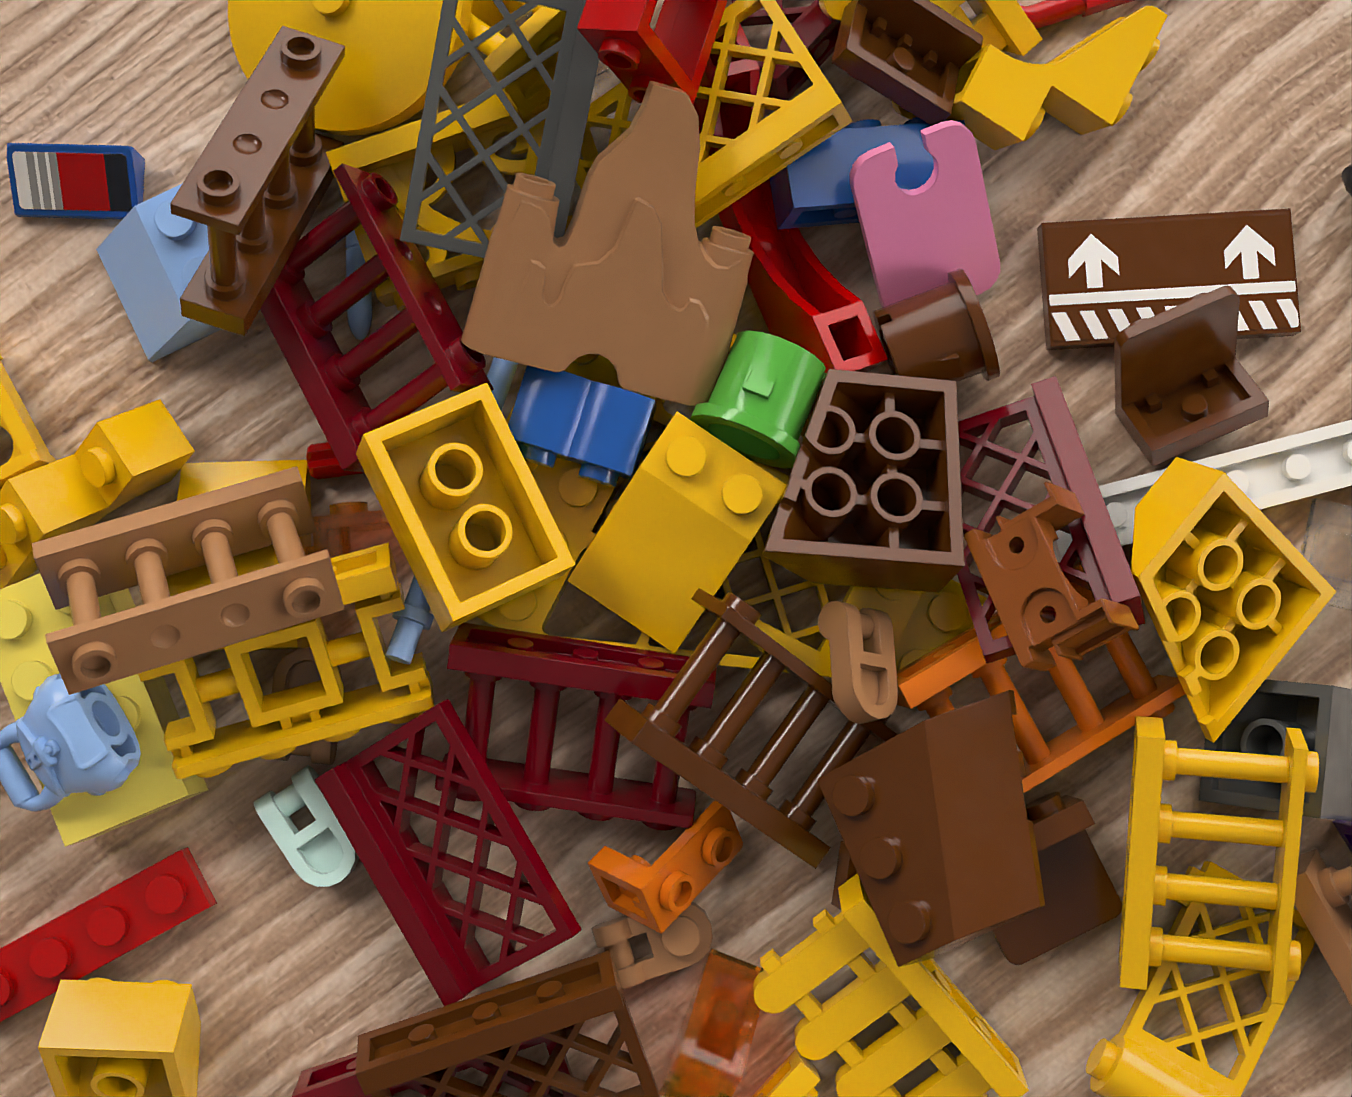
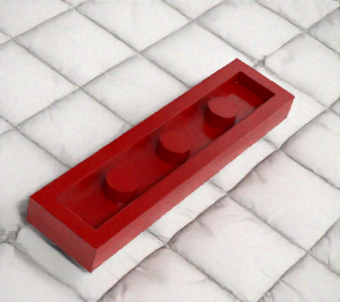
M187 847L175 852L0 948V1022L57 992L60 980H79L217 904L189 848Z

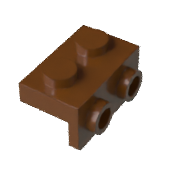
M852 0L844 8L832 64L845 71L852 78L861 81L898 104L905 111L914 114L933 126L943 122L951 115L959 70L981 50L983 36L929 0Z

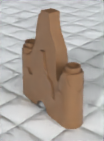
M649 81L642 104L629 128L595 158L586 175L575 212L563 237L556 238L554 236L560 202L554 196L556 184L538 176L516 173L514 184L507 185L498 220L489 240L461 338L465 346L485 355L552 372L564 371L580 356L599 354L609 359L614 365L619 384L628 391L694 407L696 404L709 401L726 362L748 283V272L754 252L748 249L751 242L750 236L720 226H713L710 237H704L701 242L698 241L695 227V188L700 153L699 119L685 91Z

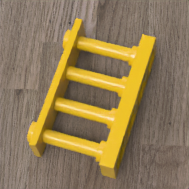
M1135 716L1118 957L1120 987L1147 990L1148 967H1161L1162 961L1265 971L1264 975L1271 1003L1285 1005L1287 980L1298 981L1300 976V942L1291 940L1304 794L1305 792L1315 793L1317 790L1319 777L1318 753L1309 751L1300 728L1287 727L1284 756L1177 748V741L1165 740L1163 718ZM1177 774L1281 783L1278 820L1172 811V804L1161 803L1162 780L1175 781ZM1171 837L1276 847L1273 883L1168 873L1167 866L1156 865L1158 843L1170 844ZM1166 900L1270 909L1267 944L1163 934L1162 927L1152 926L1153 905L1165 906Z

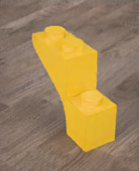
M1154 6L1142 7L1127 17H1119L1110 21L1046 64H1032L1017 60L989 44L981 48L978 53L960 68L952 113L947 120H964L965 126L973 133V136L993 150L1027 141L1039 128L1045 112L1080 135L1113 126L1121 120L1131 105L1133 96L1129 91L1140 71L1149 65L1159 49L1160 40L1157 39V36L1168 15Z
M161 399L97 422L73 455L7 479L0 490V589L26 579L38 569L33 556L32 543L93 526L100 519L128 501L172 481L194 454L195 450Z

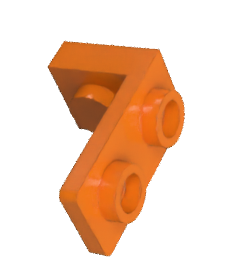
M715 800L693 822L692 827L687 828L652 865L638 855L628 857L607 846H604L588 862V865L608 907L662 934L691 905L692 901L718 873L733 860L734 856L742 849L743 841L731 811Z

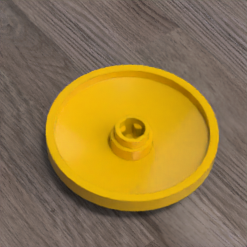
M228 0V25L236 58L247 79L250 78L282 26L344 45L345 57L315 106V130L335 135H365L396 126L424 108L443 0ZM458 0L455 18L468 36L472 0ZM454 28L448 56L464 46ZM459 60L446 68L443 86L454 72Z

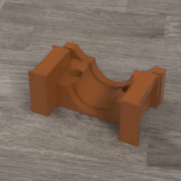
M1047 481L1044 485L1050 497L1011 520L997 516L996 520L1001 528L999 533L993 535L974 528L963 535L1021 666L1040 671H1047L1056 666L1053 656L1048 650L1053 646L1058 656L1081 661L1084 659L1083 655L1130 630H1139V626L1129 606L1104 598L1089 604L1088 600L1072 587L1063 574L1053 550V542L1059 539L1056 531L1084 516L1085 513L1074 492Z

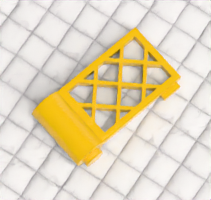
M1204 861L1200 870L1194 866H1189L1185 875L1243 880L1211 861ZM1173 900L1182 905L1168 935L1216 939V936L1245 928L1250 943L1264 944L1258 924L1269 921L1270 909H1264L1266 910L1265 912L1254 914L1253 908L1239 907L1242 919L1212 927L1205 903ZM1294 909L1292 925L1299 929L1294 940L1300 942L1301 973L1314 947L1315 940L1298 910ZM1197 920L1200 931L1190 934ZM1162 961L1161 967H1151L1148 973L1147 990L1139 991L1119 1033L1110 1041L1102 1038L1091 1051L1086 1064V1073L1091 1075L1090 1088L1101 1097H1241L1285 1005L1271 1003L1264 975L1265 971L1237 968L1226 972L1225 967L1211 966L1213 976L1183 984L1177 962ZM1260 973L1267 997L1260 1011L1240 1016L1230 981ZM1167 978H1169L1172 988L1161 991ZM1287 980L1285 1004L1297 981ZM1218 986L1228 1020L1197 1029L1187 994ZM1175 998L1186 1033L1161 1040L1142 1029L1154 1004ZM1252 1025L1248 1036H1246L1244 1027ZM1232 1031L1239 1054L1228 1077H1225L1209 1067L1201 1040ZM1189 1044L1193 1058L1176 1049V1047Z

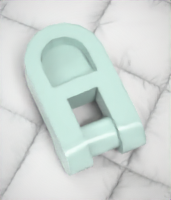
M307 765L291 777L293 782L291 785L277 794L270 790L254 801V807L296 874L304 882L313 886L330 887L346 879L355 870L359 857L314 780L319 775L311 766ZM307 805L316 821L298 831L292 822L291 815Z

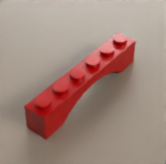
M739 24L735 45L751 47L741 24ZM724 34L715 41L723 42ZM710 53L700 86L712 88L719 59L718 54ZM732 57L724 90L756 95L760 80L758 62ZM696 98L693 106L698 114L699 133L701 134L709 100ZM721 102L713 136L735 139L748 130L753 107ZM711 147L709 156L717 152L719 148ZM769 179L718 213L725 228L739 231L751 237L748 249L753 251L754 254L748 272V284L771 335L797 344L815 355L824 363L826 367L825 373L829 369L869 372L888 360L863 301L842 286L823 266L798 228L777 230Z

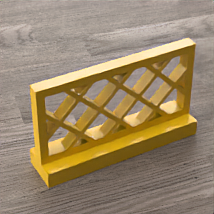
M736 0L724 10L715 38L716 40L724 34L723 42L714 41L711 54L719 55L712 88L699 86L696 98L709 100L701 134L699 133L700 153L695 188L696 228L853 122L838 95L775 0ZM764 7L773 21L767 49L735 45L740 22ZM782 37L793 54L779 52ZM732 57L764 62L756 95L724 90ZM776 64L803 68L813 83L811 87L790 101L768 97ZM621 82L593 101L589 108L585 132L591 127L610 129L611 134L608 146L627 130L631 124V121H627L632 98L628 95V90ZM721 102L753 107L748 130L735 139L713 136ZM765 109L774 111L763 119ZM616 110L614 119L607 118L608 115ZM711 147L719 148L717 152L709 156ZM579 158L575 180L582 189L586 175L593 162Z

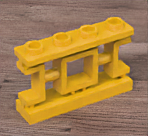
M389 542L330 558L343 605L355 602V611L362 632L328 641L321 617L223 647L231 667L228 669L200 676L193 657L138 674L142 682L175 673L190 713L189 717L168 722L164 735L167 751H171L173 754L172 769L176 779H183L193 775L200 778H209L227 771L236 763L258 757L264 760L278 759L294 751L297 746L322 739L328 742L342 741L354 736L362 728L379 723H406L434 706L433 682L429 671L426 670L423 653L414 654L411 664H403L390 660L385 656L387 648L377 617L405 609L404 592L401 583L398 581L397 566ZM307 636L321 680L263 696L248 652ZM371 657L379 683L344 693V685L337 666ZM240 693L249 719L216 728L217 721L209 701Z

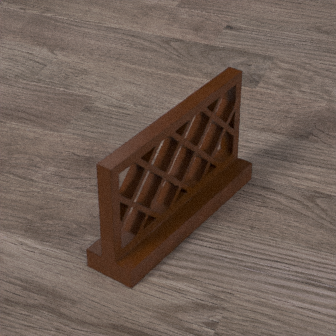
M610 950L358 1035L355 1074L364 1095L392 1097L389 1087L415 1080L431 1086L426 1097H440L443 1091L458 1097H508L494 1092L507 1069L536 1080L527 1097H542L549 1085L577 1095V1097H660L658 1086L620 986L618 972ZM614 1011L618 1026L607 1044L579 1034L586 1020ZM539 1036L557 1042L545 1065L515 1055L522 1042ZM624 1041L629 1053L620 1049ZM569 1048L599 1058L586 1081L558 1071ZM475 1058L494 1064L482 1087L451 1076L457 1064ZM611 1064L637 1073L641 1084L617 1093L599 1086Z

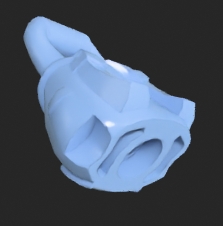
M60 673L47 677L40 686L36 687L33 693V700L28 706L24 717L17 719V721L7 725L0 731V782L15 807L34 812L47 810L55 806L71 793L87 792L94 796H101L108 791L120 788L127 780L129 774L138 766L141 756L139 742L124 711L105 684L69 695ZM20 743L28 766L45 785L40 794L11 744Z

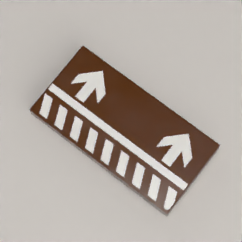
M1291 208L1041 223L1037 228L1046 350L1114 347V340L1117 334L1133 322L1144 318H1151L1185 303L1197 294L1208 293L1227 285L1231 286L1240 297L1237 339L1294 336L1301 332Z

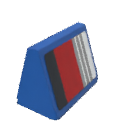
M7 143L6 158L14 212L17 217L123 219L135 205L143 202L145 159L131 146Z

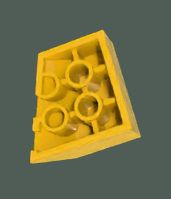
M1176 457L1135 507L1131 561L1133 578L1203 734L1207 740L1214 743L1337 591L1223 471Z

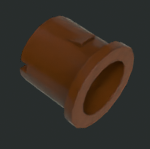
M963 269L949 272L947 284L873 311L877 332L893 375L956 382L980 373L987 381L1000 377L998 357L985 315L973 286Z

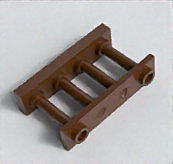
M282 26L171 201V214L207 225L209 250L180 297L181 315L183 317L242 336L247 334L334 178L326 152L344 146V142L315 133V106L345 57L344 45Z
M698 588L691 599L716 617L715 623L655 706L648 703L643 712L640 713L628 703L619 699L604 721L642 751L816 869L831 848L810 832L817 822L812 816L825 799L817 779L851 761L870 734L883 742L898 735L885 725L891 714L887 718L863 724H857L848 720L791 802L785 798L779 808L775 807L767 801L773 792L769 787L773 779L826 704L829 703L840 711L833 699L832 684L756 627L755 624L761 617V614L745 601L729 591L723 600L720 601ZM740 635L763 654L704 737L700 739L698 736H695L688 746L675 737L682 728L677 722ZM785 669L807 687L749 769L746 771L741 768L736 776L732 777L722 770L729 760L724 754Z

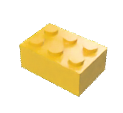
M488 383L479 385L363 434L356 451L357 458L442 633L559 579L576 565Z

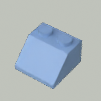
M182 184L135 205L96 249L150 362H154L222 330L181 315L180 297L209 250L207 225L171 214L170 203Z

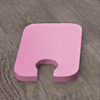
M953 120L944 121L920 130L924 148L932 155L934 160V169L926 183L916 189L906 190L897 186L895 173L898 161L895 148L890 142L862 154L852 165L849 174L850 186L882 308L947 284L948 273L957 269L964 270L976 295L990 289L998 279L1000 259L976 140L973 133L961 122Z

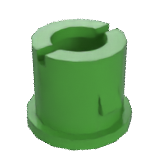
M751 330L738 332L709 401L696 404L690 420L749 460L783 469L793 468L800 448L798 439L826 375V367L815 355L781 337Z

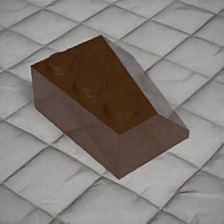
M1008 690L926 719L817 779L898 967L938 957L1045 906L1034 825L1032 821L1027 819L1021 777H1026L1023 751H1017L1012 715H1016L1017 710L1014 690Z

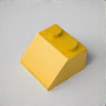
M106 978L60 980L38 1045L55 1097H197L201 1020L192 984H178L170 980H157L152 983L118 982Z

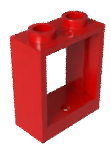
M586 0L577 29L597 52L599 60L608 66L626 87L628 95L633 100L642 104L649 81H654L682 89L694 105L728 0H664L654 31L649 25L658 0Z

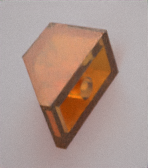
M711 948L676 1037L659 1091L660 1095L665 1097H732L743 1077L761 1010L754 1001L753 984L756 976L764 970L763 968Z

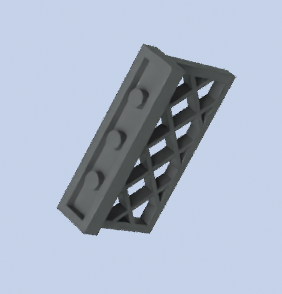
M443 0L401 231V241L485 258L489 239L478 224V221L502 206L504 195L475 215H472L451 181L481 161H484L505 193L508 183L492 161L490 155L522 134L538 157L534 176L547 179L556 184L554 196L560 202L554 236L556 238L563 237L599 63L597 52L577 29L586 0H514L526 4L512 14L509 13L502 0H493L504 19L471 41L455 18L458 0ZM538 6L566 12L561 40L537 56L515 21ZM509 26L531 61L497 82L476 48ZM454 28L464 46L448 56ZM559 52L554 79L552 80L542 62ZM470 53L492 87L458 109L443 86L445 71L447 67ZM536 67L551 91L549 105L547 109L524 124L502 89ZM497 94L518 128L485 150L463 115ZM442 97L452 114L436 124L440 98ZM546 119L541 146L539 147L529 129ZM457 120L479 154L446 175L431 153L432 142L436 133ZM429 164L439 178V181L424 190ZM442 187H445L466 221L445 235L417 229L422 201ZM471 226L481 243L455 236Z

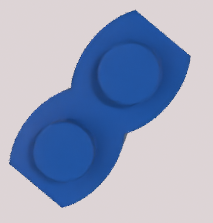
M527 365L508 426L526 461L550 468L554 467L556 458L572 461L581 465L578 476L603 485L616 487L619 477L631 480L636 473L657 405L654 399L622 388L592 381L566 371L552 372Z

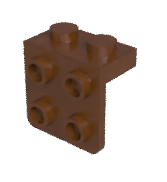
M1222 286L1208 293L1197 294L1185 303L1151 318L1137 320L1119 332L1115 337V414L1152 467L1268 416V398L1236 359L1240 297L1231 286Z
M1053 792L1025 806L1027 819L1032 821L1034 825L1045 906L992 930L1004 957L1014 965H1022L1116 918L1122 911L1121 899L1085 830L1094 825L1095 822L1082 799L1068 795L1061 797L1059 792Z

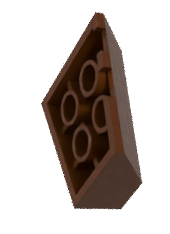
M829 369L824 377L762 556L811 583L939 593L965 566L956 381Z

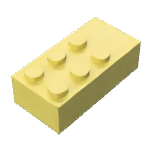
M40 573L0 589V682L15 721L24 717L28 706L33 700V693L36 687L40 686L47 677L59 674L46 643L45 634L73 626L70 606L55 610ZM128 588L98 597L101 617L135 607ZM135 674L105 684L129 720L139 742L141 756L138 766L129 774L127 780L120 788L108 791L101 796H94L87 792L71 793L68 797H64L59 803L50 808L65 847L91 840L208 791L204 778L193 775L183 779H176L173 772V754L171 751H167L164 735L167 723L178 720L180 717L163 676L141 682L139 675ZM39 780L43 789L45 785Z

